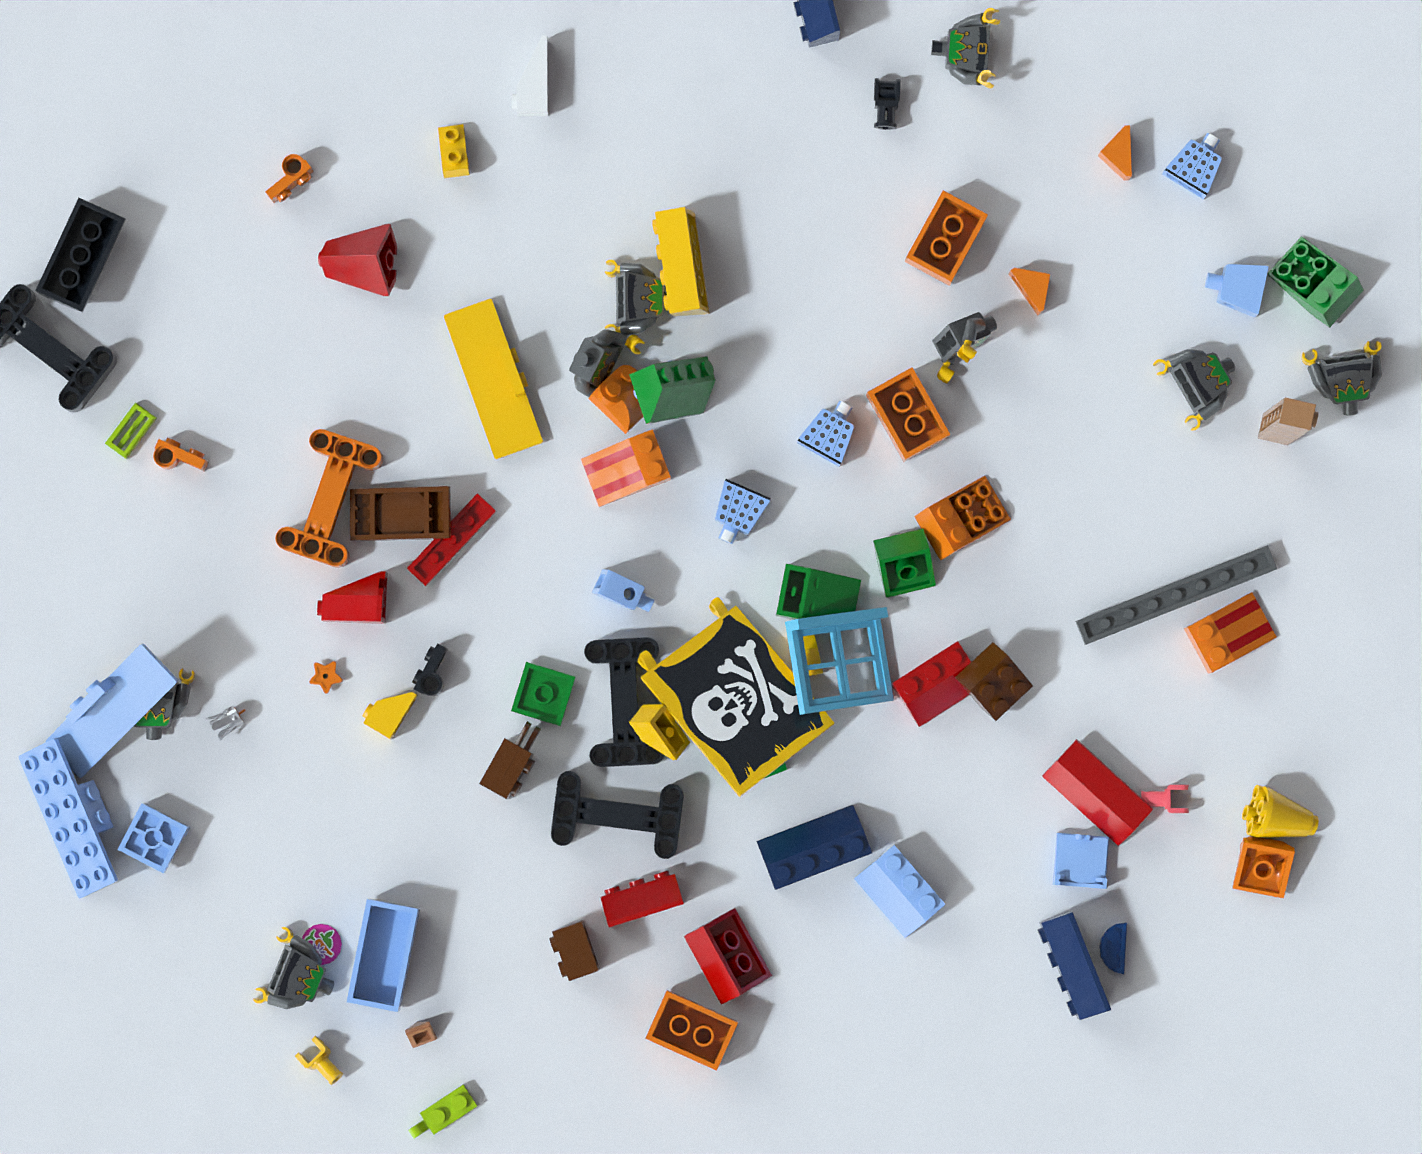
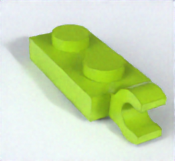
M463 1084L420 1112L424 1120L411 1127L408 1131L413 1139L428 1129L435 1135L476 1108L477 1104Z

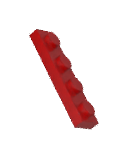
M477 493L452 519L451 538L434 539L407 569L427 586L497 511Z

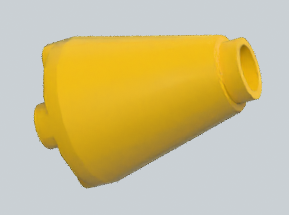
M1256 785L1254 787L1251 802L1249 805H1245L1242 812V819L1246 820V833L1253 837H1306L1308 835L1313 836L1318 828V816L1313 815L1308 809L1265 786Z

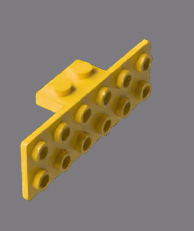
M487 299L445 314L444 319L494 458L500 459L543 443L524 390L525 387H528L524 372L518 373L515 365L520 362L515 347L509 348L492 299Z

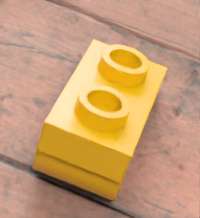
M464 125L438 127L444 179L470 175Z

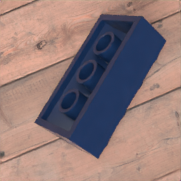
M797 0L793 2L796 17L801 16L803 26L799 27L802 41H807L809 48L839 41L840 27L833 0Z
M853 805L756 841L775 890L872 854L864 829Z
M1066 911L1039 922L1041 928L1037 929L1043 944L1048 943L1051 952L1047 953L1052 968L1057 967L1060 977H1057V982L1062 992L1067 991L1070 1001L1066 1002L1071 1016L1076 1015L1077 1019L1082 1020L1110 1011L1111 1007L1073 912Z

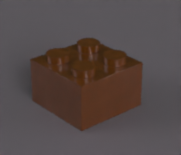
M993 642L955 677L980 708L995 721L1033 687L1012 659Z
M583 920L552 931L553 936L549 940L553 952L559 951L562 961L558 962L562 977L567 976L568 980L572 981L600 970Z

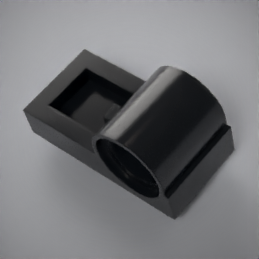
M438 643L435 648L432 646L429 648L424 658L427 661L423 671L419 669L413 678L414 690L428 696H436L442 692L444 681L440 675L436 674V671L448 651L447 648ZM429 677H435L439 683L438 688L432 692L427 691L424 685Z

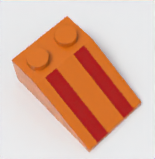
M653 429L581 459L599 507L671 480Z
M1253 592L1184 628L1208 674L1277 637Z

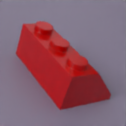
M958 641L891 684L918 727L969 695L955 678L971 663Z
M667 870L655 874V880L645 883L644 878L629 882L630 888L621 891L619 886L604 890L605 895L600 898L608 927L683 905L684 901L676 875H670Z
M736 908L729 910L684 936L721 1005L742 995L772 976Z

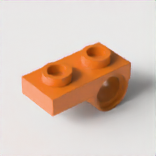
M290 154L284 158L282 169L285 176L265 191L273 203L277 201L283 202L292 194L290 190L298 184L303 186L312 178L310 174L314 171L301 156ZM292 162L301 163V169L293 174L288 172L289 165Z
M168 437L166 441L158 439L153 454L157 465L163 469L170 470L175 468L179 461H182L205 471L209 463L203 459L205 454L190 448L189 452L180 449L181 443ZM166 450L172 451L173 459L167 464L162 463L160 460L161 454Z

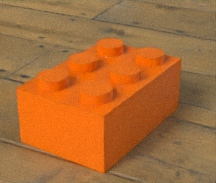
M943 190L906 256L905 262L950 286L988 214Z
M913 367L867 392L866 396L903 462L950 436L947 427Z
M666 990L645 1039L717 1071L738 1021Z

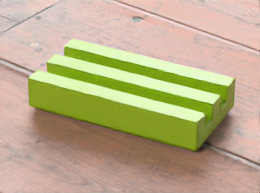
M135 402L105 444L127 459L157 418ZM137 411L141 412L118 445L113 444ZM148 417L149 419L146 421V423L143 425V427L140 429V431L137 433V435L134 437V439L131 441V443L128 445L125 451H123L122 448L124 447L126 442L129 440V438L132 436V434L135 432V430L138 428V426L141 424L144 418Z

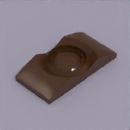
M450 486L350 489V541L451 538Z

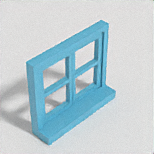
M887 607L801 618L785 622L800 715L894 701L881 619L888 617ZM867 628L871 656L845 660L840 631ZM830 633L834 662L807 665L803 636ZM872 661L877 690L850 694L846 665ZM835 667L840 695L813 699L808 670Z

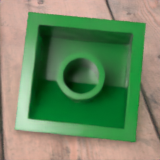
M924 529L873 540L886 598L936 586L930 548Z

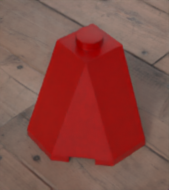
M384 224L326 241L318 254V264L322 267L325 277L382 296H389L396 282L397 270H392L394 264L393 255H397V243L391 224Z
M380 571L322 594V600H318L317 616H321V621L385 624L388 573Z

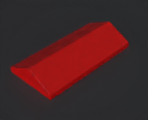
M1078 739L1042 775L1047 782L1118 846L1136 830L1153 810L1146 801Z

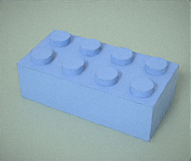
M367 899L347 997L348 1003L395 1012L400 1011L420 908Z

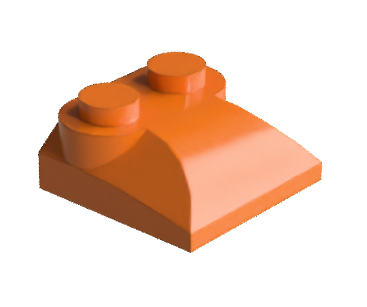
M630 365L618 367L588 398L625 434L643 418L638 399L634 396V388L629 374L637 370Z
M1253 836L1243 838L1240 844V854L1232 888L1284 899L1295 848L1285 842Z

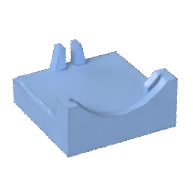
M142 803L117 850L165 873L190 827Z
M1057 833L1053 885L1107 889L1106 874L1109 837Z

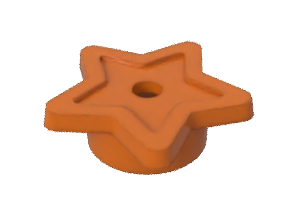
M335 661L326 666L318 662L314 663L316 674L310 679L309 683L320 685L325 694L329 693L333 684L343 681L336 673ZM324 674L328 675L327 679H324Z

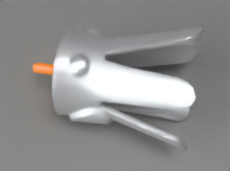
M232 706L225 709L223 713L208 717L206 720L214 719L210 721L212 730H217L227 725L218 734L219 741H221L234 727L244 723L240 714L246 710L243 709L238 713L235 707Z

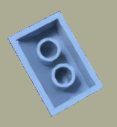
M892 845L854 878L904 937H907L945 905L942 899L895 845Z

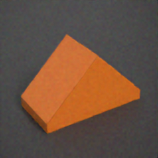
M1125 125L1098 154V157L1124 181L1130 180L1132 177L1130 125Z
M1013 268L1010 270L1009 276L1037 316L1040 315L1045 307L1050 274Z

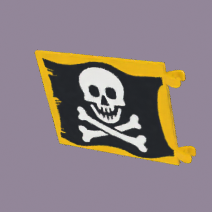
M716 597L711 600L709 605L710 611L718 617L716 621L660 663L656 664L654 658L647 650L639 655L638 663L648 671L641 676L642 681L657 699L664 704L672 717L736 794L741 797L828 730L835 722L825 711L800 715L793 672L737 606L728 611L722 600Z

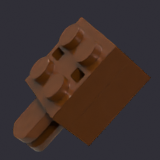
M526 722L515 743L504 738L479 784L505 799H509L511 796L516 797L523 785L519 780L523 773L529 774L535 763L532 759L534 754L529 752L541 728L535 727L524 748L520 746L532 723Z

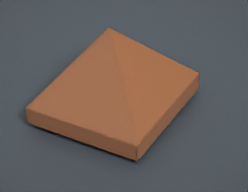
M416 1022L405 1030L413 1048L437 1039L430 1022Z

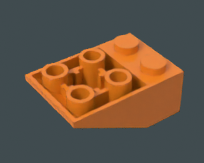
M986 476L977 479L914 516L921 529H924L925 535L940 561L1011 520Z

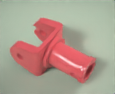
M1169 785L1165 791H1141V798L1151 807H1165L1169 813H1189L1188 808H1171V790H1188L1189 785Z

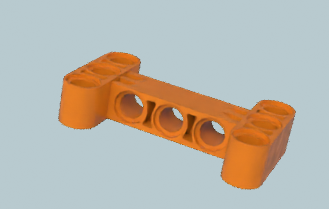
M318 429L310 435V446L315 452L329 458L304 530L282 527L276 533L275 540L277 545L285 551L340 568L348 563L349 551L343 545L330 541L355 466L370 471L377 470L383 463V456L372 445L325 429ZM320 435H326L329 440L324 448H318L315 444L317 437ZM345 443H349L353 446V452L349 456H341L339 452L340 447ZM371 451L377 454V461L372 465L365 464V454ZM287 532H292L295 536V540L290 546H284L282 543V536ZM312 540L319 543V550L315 554H308L306 551L307 543ZM334 549H341L344 553L343 559L340 562H332L330 558L331 552Z

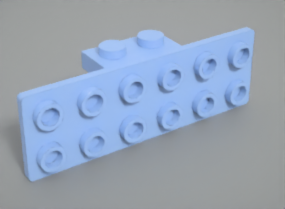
M141 644L108 678L102 682L94 681L86 689L89 694L85 698L80 696L70 705L72 711L66 716L67 719L46 742L57 738L71 770L79 778H82L178 682V679L145 644Z
M57 738L20 755L19 760L78 898L85 897L116 882L118 878L99 836V833L107 831L114 826L94 780L77 785Z

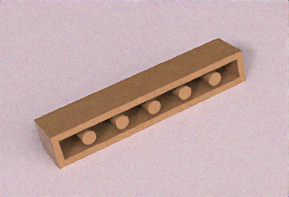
M1286 397L1263 413L1257 439L1289 445L1309 432L1312 427L1315 428L1319 414L1315 412L1316 404Z

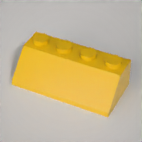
M686 207L655 212L656 219L652 220L655 235L658 234L659 238L656 252L658 259L662 260L663 270H660V279L662 285H666L667 295L663 297L666 311H669L673 316L710 314L695 213Z

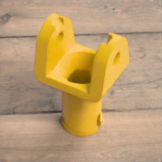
M315 1035L312 1041L321 1052L311 1062L299 1052L295 1057L305 1068L310 1070L317 1069L329 1081V1084L333 1085L343 1076V1073L328 1059L331 1050Z

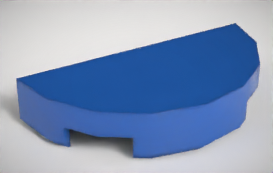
M1127 922L1118 923L1108 928L1101 937L1099 945L1100 957L1105 966L1113 972L1124 974Z

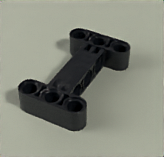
M24 284L14 285L0 302V348L11 337L68 380V383L59 394V403L69 412L80 411L114 369L117 363L116 355L109 348L99 346L92 350L84 361L26 317L35 304V293ZM27 291L28 299L24 303H17L16 297L18 293ZM6 311H11V321L2 324L1 315ZM101 353H108L110 356L109 362L106 365H99L97 362L98 356ZM87 373H92L94 376L92 384L84 386L82 384V377ZM76 393L78 396L77 403L74 406H68L66 404L67 396Z
M652 638L593 640L585 646L584 654L589 662L592 664H609L613 743L597 744L592 747L589 757L590 761L597 767L654 765L660 763L664 758V754L660 753L658 759L649 760L645 754L649 745L643 741L640 742L639 736L629 723L638 712L636 662H638L639 655L641 654L640 648L642 644L649 642L655 646V652L652 657L656 659L659 654L658 643ZM625 644L629 647V654L625 658H619L615 655L614 651L617 645ZM594 645H599L603 648V655L599 659H592L589 656V649ZM631 747L634 750L635 755L631 761L625 762L620 758L622 748ZM599 748H604L608 751L609 757L604 763H598L594 759V753Z
M565 771L559 776L551 826V838L554 843L560 846L570 844L575 836L576 823L655 833L654 851L656 855L663 859H669L674 856L678 847L684 793L678 785L669 784L665 786L660 794L659 807L580 797L581 779L579 775L572 771ZM567 775H572L577 780L576 787L572 790H566L562 785L563 778ZM670 788L677 789L680 793V798L676 803H668L665 799V792ZM563 801H569L573 805V812L568 816H564L559 812V805ZM666 814H672L676 818V825L672 829H666L661 824L662 817ZM564 826L570 831V837L565 842H561L556 838L555 833L559 827ZM662 840H669L673 844V850L668 855L661 854L658 850V845Z

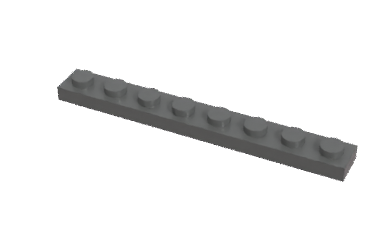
M1267 545L1075 622L1084 645H1087L1277 570V567Z

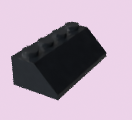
M78 197L35 291L59 304L83 312L126 218Z

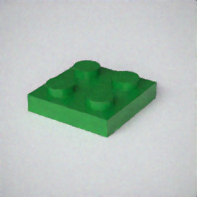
M526 662L511 712L561 726L576 677Z

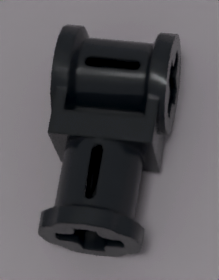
M875 78L874 109H877V122L874 123V128L880 130L897 129L895 110L898 109V102L900 101L901 79H896V81H880L879 78ZM885 111H887V120H885Z

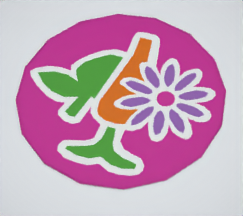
M313 925L302 936L304 940L314 946L322 957L321 965L330 964L341 952L342 942L340 935L336 929L329 925Z

